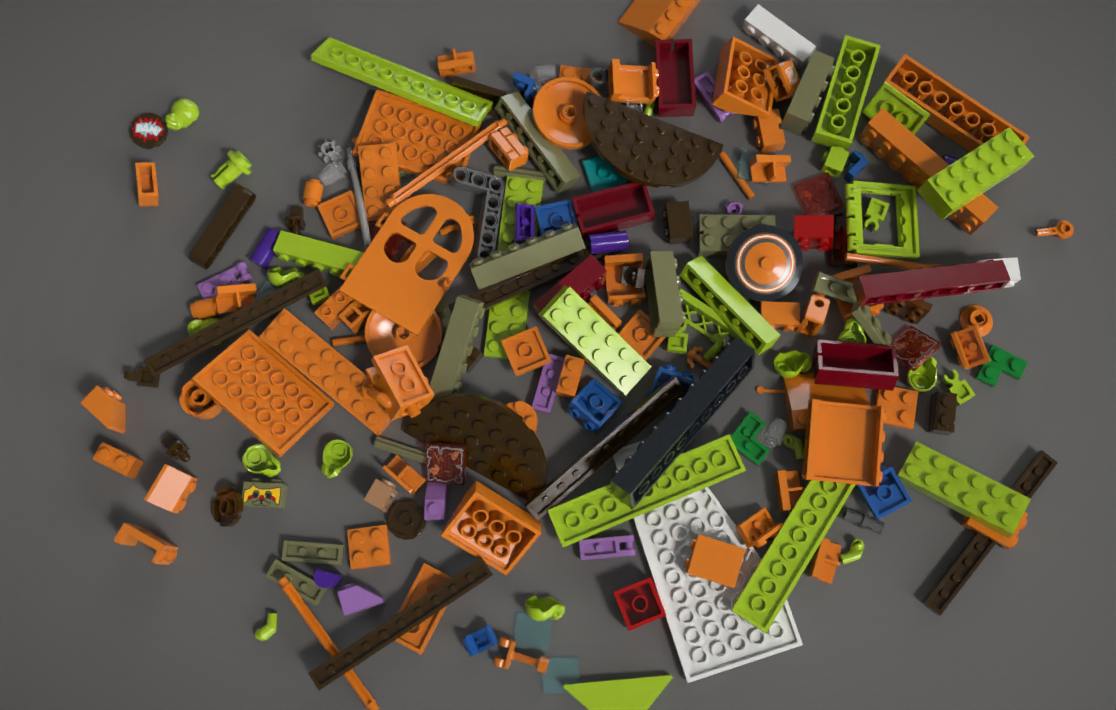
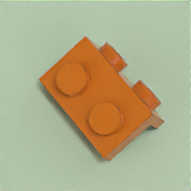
M977 325L950 333L952 337L950 338V343L954 349H957L959 354L957 361L961 367L970 369L991 361Z
M764 507L735 528L747 548L752 546L759 548L767 543L766 539L768 537L772 538L777 535L783 523L775 524L766 507Z

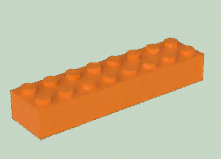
M904 54L885 80L930 113V116L925 121L969 152L1009 127L1024 144L1030 138V136L906 54Z
M884 108L867 123L859 136L863 145L871 148L878 158L886 161L889 167L901 174L906 182L916 186L917 191L927 179L949 166L947 162ZM982 194L947 218L954 220L962 231L971 235L999 207Z
M285 308L259 336L261 340L377 436H380L392 422L385 408L373 398L362 397L361 387L368 388V384H372L368 376Z

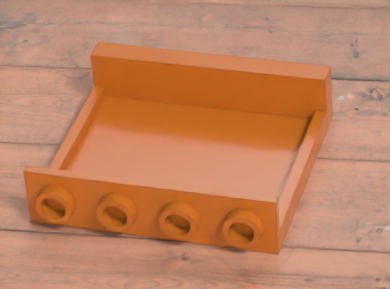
M817 399L808 400L802 479L879 487V483L882 481L880 463L884 459V452L881 451L882 443L885 441V431H883V423L886 422L887 413L884 411L885 406L877 407L827 402Z

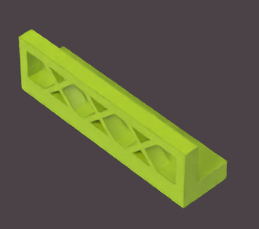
M680 289L679 293L682 294V304L686 309L685 316L687 318H685L688 326L711 340L715 334L708 333L706 325L713 324L717 326L721 337L722 335L729 334L733 338L740 340V337L712 308L683 289ZM690 315H700L702 323L695 324L691 322Z

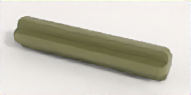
M494 165L493 168L494 176L542 180L544 183L547 181L542 171L523 168L508 171L505 166Z
M379 436L374 441L375 448L424 464L428 463L429 458H427V452Z

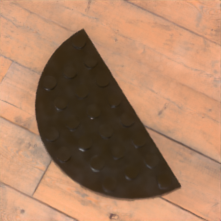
M587 91L583 102L585 130L593 148L604 162H608L617 169L616 172L633 182L654 188H659L660 186L675 188L690 184L702 177L714 165L722 151L723 144L594 93Z
M466 393L451 394L437 398L420 410L421 413L413 417L404 430V433L428 446H439L440 449L441 447L462 448V465L527 501L547 485L546 471L548 468L546 457L536 434L521 420L522 417L492 398L482 395H466ZM447 448L445 450L442 449V454L449 456V458L452 457L448 454L451 453L452 450ZM459 453V455L457 456V459L455 460V461L459 462L460 464H461V453Z

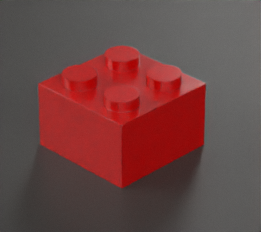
M794 215V238L802 252L809 251V249H817V251L821 252L832 249L834 215Z
M651 577L612 592L628 631L667 616Z

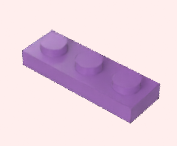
M549 354L551 363L543 366L532 404L534 410L547 414L551 413L565 358Z

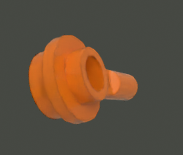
M468 214V216H469V218H470V220H471L472 225L475 224V222H474V220H473V219H474V215L470 216V215ZM458 223L447 225L439 231L444 236L454 230L455 232L461 230Z
M1059 221L1054 227L1035 229L1034 233L1036 237L1053 235L1060 239H1067L1073 235L1074 228L1068 221Z

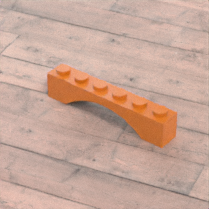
M415 243L406 251L398 263L405 262L416 247ZM425 252L415 267L417 275L437 256L431 252ZM354 301L338 317L356 334L366 325L372 310Z

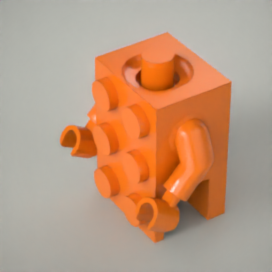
M408 345L373 356L371 361L374 367L365 370L372 384H368V388L361 387L362 397L373 398L385 408L391 421L409 415L410 418L421 413L420 410L429 404L434 393L428 384V378L424 376Z

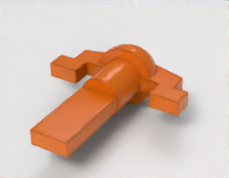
M695 346L687 353L686 364L690 365L688 368L691 370L695 365L692 361L707 369L711 366L712 362H708L705 358L696 354L697 352L701 353L703 349L701 346L699 348Z

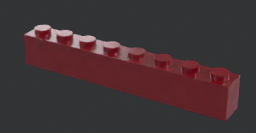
M990 259L979 263L973 261L962 265L956 263L944 267L938 265L927 269L899 270L893 273L881 272L875 275L863 274L858 277L852 287L860 307L1001 290L1011 279L1003 260L994 261Z

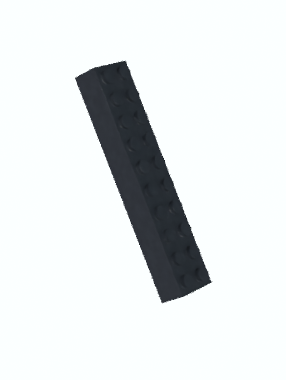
M738 338L725 345L720 356L717 355L708 370L705 369L700 374L699 380L689 386L687 394L677 400L674 409L664 415L660 425L655 426L651 430L647 440L641 441L633 456L629 455L624 462V466L613 473L611 484L616 498L632 510L636 507L754 369L755 349Z

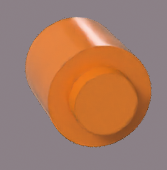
M309 179V181L305 182L302 197L303 205L313 208L318 207L317 205L321 203L324 185L320 184L321 181Z
M214 297L197 300L190 305L193 318L204 319L219 315Z

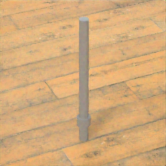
M349 147L346 149L348 157L347 167L351 172L364 246L368 248L371 244V236L358 175L359 165L358 160L352 154L353 148Z

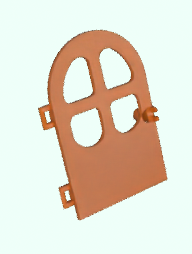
M423 194L411 197L399 204L391 214L383 212L375 224L380 230L356 266L349 263L339 277L345 281L339 289L340 292L416 336L419 335L468 259L474 242L473 225L466 211L455 201L436 194ZM421 207H431L437 212V215L424 234H418L401 223L402 218L412 210ZM386 217L387 220L385 221V223L383 225L380 224L382 220ZM449 219L456 221L462 232V243L460 249L455 253L444 249L433 241L444 222ZM397 233L416 244L415 249L405 262H392L384 252L385 243L392 234ZM425 252H431L448 263L447 269L440 278L425 280L417 275L415 267ZM349 269H351L352 272L348 277H346L345 275L347 274Z

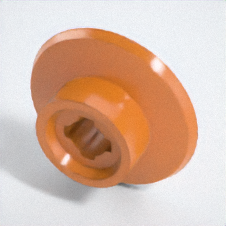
M969 305L961 311L959 325L962 330L977 325L980 335L983 337L991 331L993 319L990 312L983 306ZM975 317H978V319H979L981 322H980V323H977L976 319H974V318H975Z

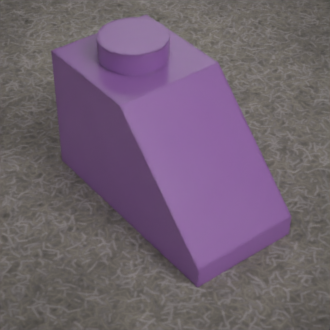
M448 482L427 483L424 520L447 521Z
M354 583L342 586L343 590L338 592L344 616L386 602L385 598L362 586H354Z

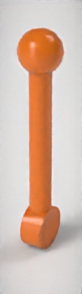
M759 386L756 392L758 394L763 392L785 393V390L764 389L762 386Z

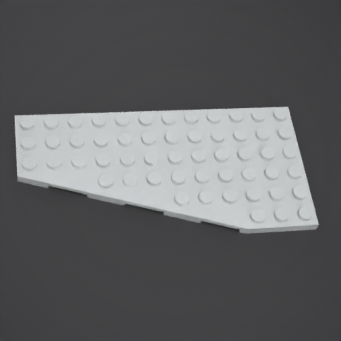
M640 442L622 447L613 455L617 470L624 466V462L629 455L633 456ZM708 487L633 518L657 593L667 615L665 617L687 683L803 645L787 600L767 633H763L730 611L761 561V558L753 546L746 547L735 528V523ZM700 534L745 549L735 588L731 589L715 582L685 574L687 569H684L686 557L690 558L692 550L689 549L692 537L696 538V535Z

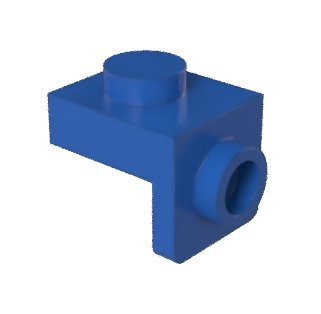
M491 625L462 638L464 648L470 657L499 643Z

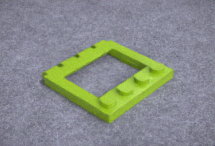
M852 181L850 184H845V198L851 199L845 201L846 216L852 217L846 219L847 234L852 235L847 237L848 251H853V254L876 257L920 258L916 186ZM861 193L896 197L898 247L887 244H863Z

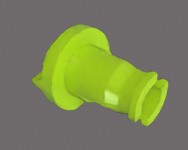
M230 150L227 153L230 159L215 174L211 175L214 178L213 181L223 190L227 184L233 182L242 173L246 175L252 173L250 169L252 164L238 150L236 152Z

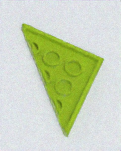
M671 675L581 682L564 684L563 688L588 710H647L673 677Z

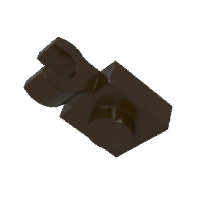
M139 366V372L125 371L124 379L137 381V386L158 388L160 374L153 377L148 367Z

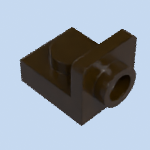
M623 266L620 284L643 288L646 269Z

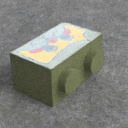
M251 478L250 482H244L242 492L243 506L285 509L288 485L282 484V480L271 479L270 483H262L263 479Z

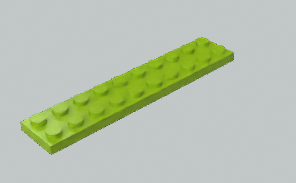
M331 37L311 54V61L322 66L329 67L337 72L475 127H478L492 108L493 102Z
M507 176L497 250L504 251L508 249V246L515 244L516 203L534 205V236L537 238L539 225L535 207L541 206L544 181ZM531 290L490 308L484 357L508 360L501 340L526 330Z
M729 434L679 455L633 510L614 496L612 484H609L548 510V513L564 548L745 472L746 469Z
M809 480L730 611L763 633H767L856 484Z

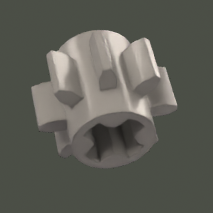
M325 140L322 146H318L322 151L318 155L320 158H324L323 160L326 164L328 161L335 164V161L341 158L338 153L341 151V147L336 146L334 140L332 142Z

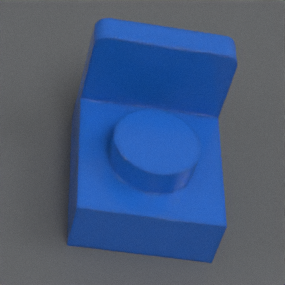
M515 71L512 77L513 86L520 91H526L524 94L525 101L529 103L531 97L534 98L538 90L536 80Z
M854 150L848 158L852 162L846 169L847 174L844 177L848 183L869 162L865 155L857 150Z

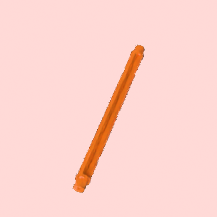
M502 118L489 125L410 181L406 186L390 195V198L385 201L386 205L389 208L395 204L398 205L412 193L489 140V136L492 133L499 132L508 125L507 121Z
M286 576L279 580L278 583L282 587L281 590L288 596L330 657L339 653L340 651L293 587V583L289 582ZM353 669L345 673V678L365 704V708L379 710L380 708L376 704V700L373 699Z

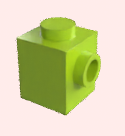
M832 146L829 152H824L821 159L824 164L820 172L838 178L850 152L845 151L842 147Z

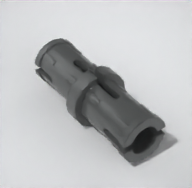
M846 508L844 511L843 520L854 523L861 529L865 528L880 535L882 534L885 527L884 522L875 520L866 513L861 514L849 508Z

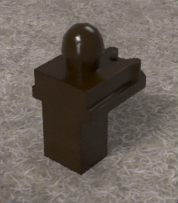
M290 206V216L285 217V226L288 227L291 233L300 235V230H305L306 226L303 220L304 209L302 206Z
M169 433L161 441L168 448L166 454L171 459H180L183 462L190 460V455L186 453L189 450L187 444L177 440L174 435Z

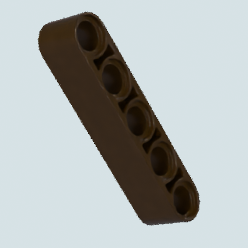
M241 185L235 186L192 248L188 259L203 269H208L253 205L256 194Z

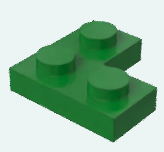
M992 344L987 351L991 361L981 364L975 376L976 380L994 387L1001 372L1016 380L1021 379L1028 362Z
M750 411L731 438L737 451L756 466H759L770 452V449L755 439L766 422Z

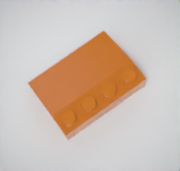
M634 0L618 21V24L654 46L655 40L672 39L701 0Z
M732 37L720 51L712 105L730 113L769 118L772 110L773 93L763 70L778 64V59Z
M814 373L798 374L793 378L783 377L789 433L806 431L808 400L817 399L827 402L870 406L865 388L814 384Z
M475 481L462 498L443 529L441 536L476 558H483L486 564L507 576L542 531L540 520H537L534 516L480 482Z

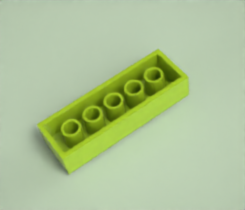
M845 35L836 57L835 69L828 83L812 135V142L828 147L839 146L844 148L845 151L848 150L855 134L881 45Z
M1009 127L927 179L918 189V192L939 218L943 220L1023 168L1034 155Z
M564 286L538 314L620 394L627 395L651 368L569 286Z
M917 441L898 474L902 484L1007 538L1014 534L1031 500Z

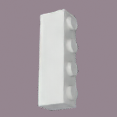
M759 4L747 16L742 27L748 35L755 37L763 46L770 48L775 55L782 57L786 61L792 60L798 70L812 56L816 48L814 44Z

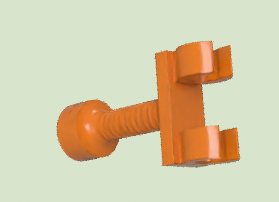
M505 636L500 637L498 645L509 648L507 658L496 656L493 665L508 669L511 660L514 659L535 666L537 672L546 673L550 658L541 656V658L537 659L525 654H519L514 651L517 640Z

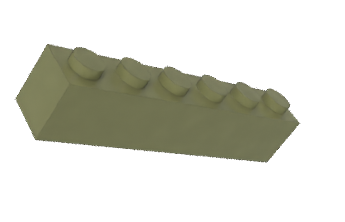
M518 91L502 96L495 109L507 121L511 131L516 133L519 142L528 148L529 155L556 192L560 193L573 187L581 175L561 148L550 144L539 134L533 122L532 109Z
M566 223L558 230H548L540 237H530L522 244L515 243L508 246V249L504 251L497 250L490 253V256L486 258L479 257L472 260L469 267L478 289L485 288L585 249L579 227L575 223Z
M464 295L457 296L430 383L434 393L430 402L459 392L462 385L460 381L461 375H464L468 365L466 359L473 350L471 343L473 337L475 338L479 331L477 324L485 312V308H483L484 302Z

